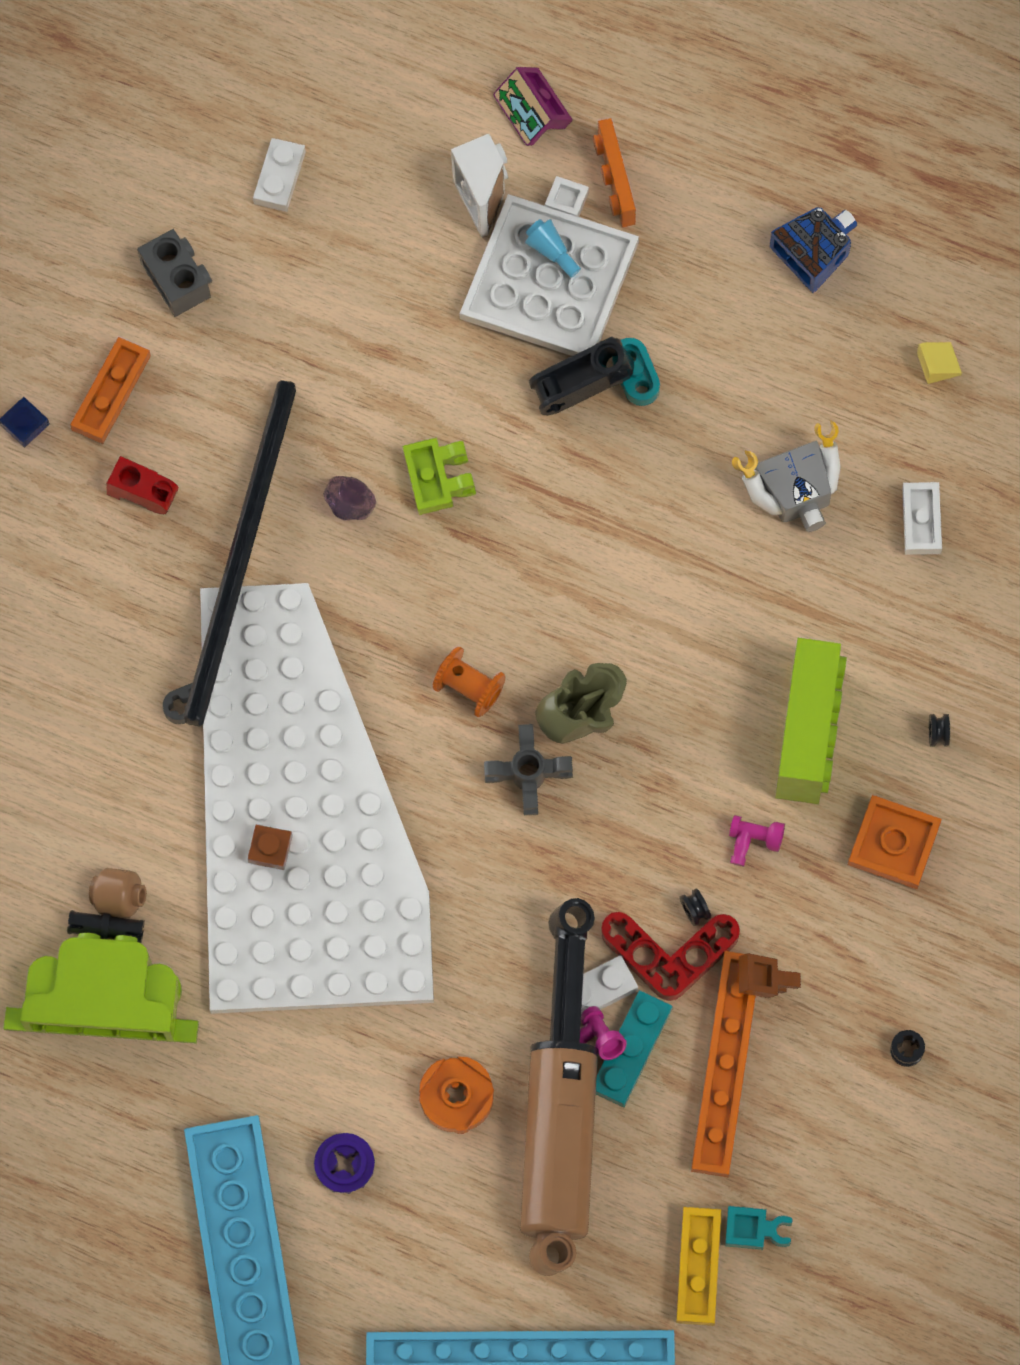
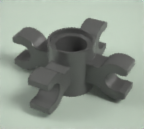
M533 724L518 725L520 751L514 755L510 762L485 761V783L513 780L515 785L522 789L524 816L538 815L537 788L543 784L545 778H573L572 757L562 756L544 759L534 748ZM525 764H533L538 768V771L533 775L526 776L521 774L519 769Z

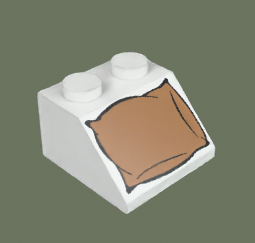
M490 134L451 149L453 182L481 238L487 236L505 195L504 180L508 179L504 166L507 163L506 154L500 143L494 144Z

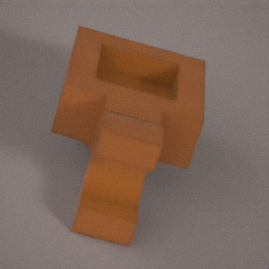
M750 953L739 956V993L771 998L778 996V993H786L787 988H801V973L778 970V959Z

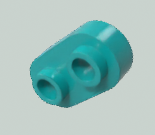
M635 338L621 339L624 349L636 359L632 376L621 383L627 399L635 405H649L658 398L660 393V380L645 345L640 340ZM618 356L612 357L614 366L618 361ZM645 386L648 388V391L646 393H639L636 391V388Z

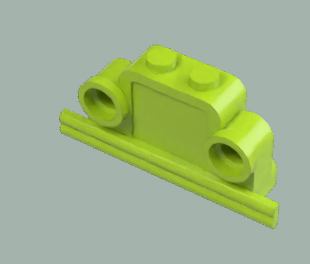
M80 933L78 937L68 938L61 944L58 959L52 956H43L36 959L30 965L25 1001L22 1008L6 1007L3 1029L9 1031L197 1044L199 1021L176 1019L177 1005L182 995L181 983L173 970L167 965H152L146 947L137 942V938L119 935L115 937V940L101 939V936L97 934Z

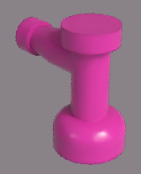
M734 815L729 832L730 837L736 838L734 855L731 856L730 860L731 864L744 867L745 856L749 849L751 838L765 841L766 847L769 850L779 852L785 823L773 822L769 827L742 821L741 816Z
M589 1007L581 1014V1022L584 1026L580 1029V1043L586 1044L596 1036L595 1047L598 1049L600 1057L604 1060L617 1058L624 1052L627 1045L626 1040L620 1032L609 1030L603 1021L604 1015L599 1007Z

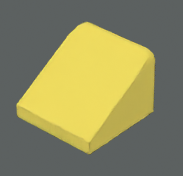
M925 342L919 344L917 355L927 384L962 375L951 342Z

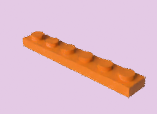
M729 951L724 953L691 1172L729 1178L756 998L754 995L739 993V956L744 954Z

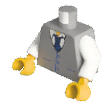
M830 420L832 430L829 435H822L820 423H817L814 427L815 434L823 442L820 447L816 440L759 463L757 456L753 452L745 450V454L748 457V464L745 467L741 465L738 457L732 459V466L744 473L742 480L755 505L771 515H778L783 522H789L800 517L807 532L816 531L826 524L820 509L830 505L831 494L837 490L841 467L838 446L833 440L837 437L839 429L832 420Z

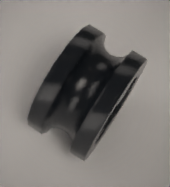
M935 714L929 715L930 747H935L937 743H943L944 747L949 746V714H943L941 718H937Z
M697 888L692 890L691 896H680L682 907L693 926L698 925L701 918L706 920L711 918L707 903Z
M913 1030L899 1032L895 1035L890 1047L892 1059L903 1067H911L919 1063L925 1052L923 1038ZM903 1040L912 1041L911 1046L913 1044L917 1045L918 1049L913 1051L912 1057H905L904 1051L901 1054L898 1051V1048L902 1047Z

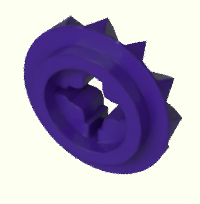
M340 1133L326 1139L318 1148L314 1160L315 1172L321 1184L333 1192L347 1194L364 1188L373 1176L375 1166L374 1154L369 1144L361 1137L350 1133ZM335 1152L340 1156L342 1155L345 1159L351 1156L355 1158L351 1163L355 1175L352 1176L350 1172L348 1173L344 1169L335 1172L339 1165Z

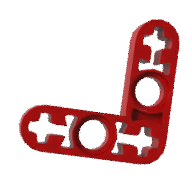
M614 912L606 916L602 923L601 933L604 942L618 956H622L626 965L658 997L663 1000L672 1001L688 991L724 957L725 951H730L737 944L740 928L738 922L732 916L726 914L716 915L671 957L625 913ZM614 923L616 926L625 924V935L631 941L635 935L639 937L631 943L627 951L622 949L626 947L627 941L621 935L610 936L611 924ZM719 926L723 929L729 926L731 928L729 933L730 939L721 937L716 941L714 949L718 950V952L714 953L708 943L716 936L717 930L715 927ZM706 937L708 943L702 940V938ZM647 947L653 951L655 958L652 963L643 966L635 962L633 954L638 948ZM694 948L703 950L707 955L705 964L698 967L690 965L686 960V954L689 950ZM663 961L665 964L661 966V971L668 978L674 975L677 976L676 986L678 988L674 990L669 986L664 989L662 988L663 978L657 972L654 973L653 977H650L648 974L655 971L660 962Z

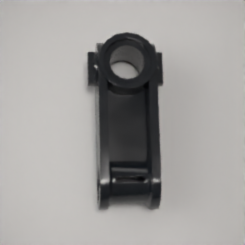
M610 337L535 374L530 378L529 385L531 389L536 390L541 403L539 406L541 414L549 416L630 379L634 370V360L624 349L620 339ZM613 356H618L617 363L607 368L608 360Z

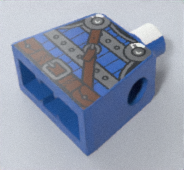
M816 207L771 232L770 248L800 281L814 293L850 254L851 240L846 234L857 227V222L847 210H843L831 219L822 208Z

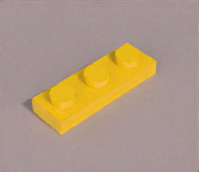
M683 1207L676 1323L715 1326L721 1209Z

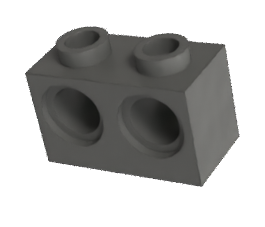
M174 228L137 248L141 265L174 317L211 298L208 284L212 283V279L203 264L196 265L192 258L195 256L191 244L186 237L180 239ZM172 254L176 256L171 261L161 260L165 255ZM182 282H193V285L189 288L178 287Z

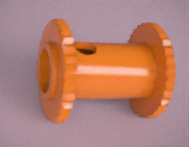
M456 647L443 660L437 670L433 681V689L439 692L445 685H448L477 703L474 715L481 717L498 699L505 683V674L500 672L491 679L463 662L461 659L464 649Z

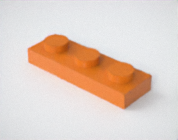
M612 118L598 121V134L593 135V142L597 156L603 155L605 165H601L604 185H611L613 195L609 196L611 212L613 216L619 215L622 228L632 226L636 223V208Z
M120 337L117 338L70 424L72 431L104 444L151 357L150 350Z

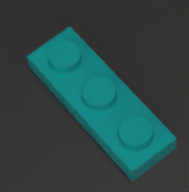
M638 991L619 1030L626 1040V1048L617 1058L604 1060L596 1078V1095L625 1108L673 1010L672 1005L645 992Z

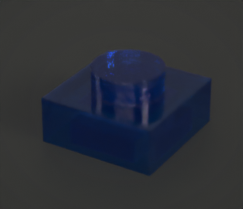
M25 397L21 398L0 418V426L24 448L50 425L48 418Z

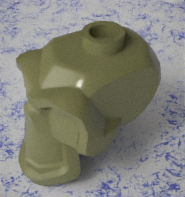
M612 663L591 664L587 668L585 677L576 669L568 672L561 686L544 697L536 708V720L541 730L550 740L560 744L580 739L593 732H607L614 726L610 708L616 706L621 701L627 685V678L623 671Z

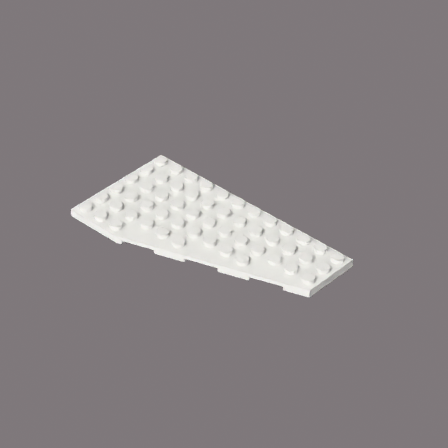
M309 584L242 586L203 724L210 1012L215 1014L434 1003L429 890ZM200 588L202 648L219 588ZM256 824L292 831L293 836L285 870L248 863V854Z

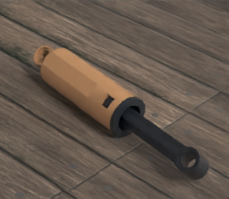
M579 898L569 899L552 912L548 921L549 930L555 939L550 1041L534 1043L530 1049L520 1231L526 1236L536 1238V1242L531 1247L529 1253L530 1264L537 1273L544 1276H553L571 1267L577 1254L576 1246L572 1240L585 1238L589 1228L598 1049L592 1045L580 1043L585 941L587 940V932L593 926L595 917L590 904ZM566 913L572 914L576 918L577 928L571 927L565 919ZM548 1245L553 1246L559 1253L557 1264L552 1263L547 1257L546 1250Z

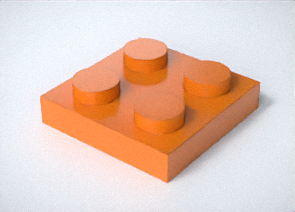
M872 795L847 865L918 889L942 819Z

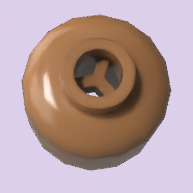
M105 868L98 876L93 877L89 886L90 903L94 905L97 912L101 915L108 913L115 917L130 918L146 901V887L142 885L139 875L134 871Z

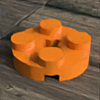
M457 1056V1058H449L447 1060L444 1058L436 1061L426 1070L420 1082L419 1101L424 1115L434 1126L443 1131L455 1132L457 1134L467 1133L470 1129L476 1128L483 1123L492 1110L494 1088L489 1073L480 1063L471 1058ZM459 1086L464 1087L463 1095L466 1099L463 1102L456 1101L451 1103L447 1090L450 1087L453 1089H457Z

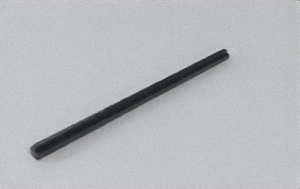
M280 380L275 389L183 715L185 723L188 725L199 727L204 724L296 394L295 384L291 381Z

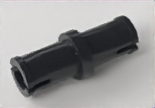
M71 910L67 934L93 933L101 936V939L107 940L115 939L119 935L135 937L138 939L137 942L142 943L144 933L142 929L144 928L145 920L112 917L108 913L97 915Z

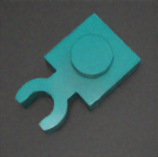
M728 1206L725 1247L763 1250L764 1239L771 1240L776 1246L788 1247L791 1244V1238L780 1237L777 1234V1228L782 1225L792 1226L793 1219L788 1216H778L773 1221L766 1220L767 1209Z

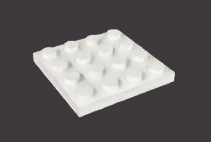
M508 194L459 313L460 319L574 356L600 342L638 246L639 236ZM539 219H542L543 222L552 220L567 249V254L581 268L574 277L570 278L557 262L554 263L525 244L528 238L526 231Z

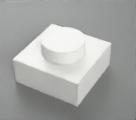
M556 176L544 206L579 217L589 194V187Z

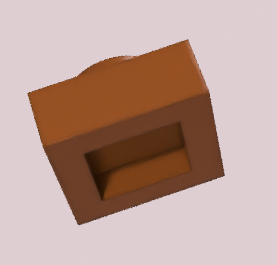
M256 824L248 854V863L285 870L293 836L292 831Z

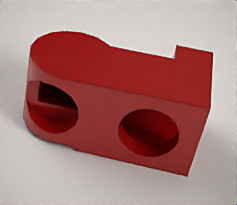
M122 456L119 457L106 483L108 496L118 500L124 498L143 506L147 510L162 515L167 514L179 489L178 485L172 480Z

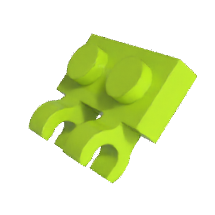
M436 437L402 446L419 515L454 507L452 497H469L476 494L471 473L447 479L444 465L454 466L468 462L463 441L439 447Z

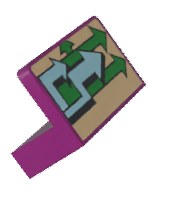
M516 67L493 94L527 146L534 145L548 129H565L573 121L537 67Z

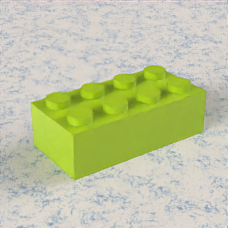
M797 638L775 795L776 799L819 804L821 793L828 794L833 760H826V758L833 759L838 728L836 725L840 712L842 685L847 657L840 656L841 643Z

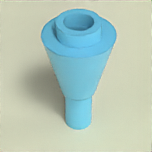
M539 219L526 231L528 238L525 244L554 263L557 262L570 278L574 277L581 270L577 263L567 254V249L551 219L546 222Z

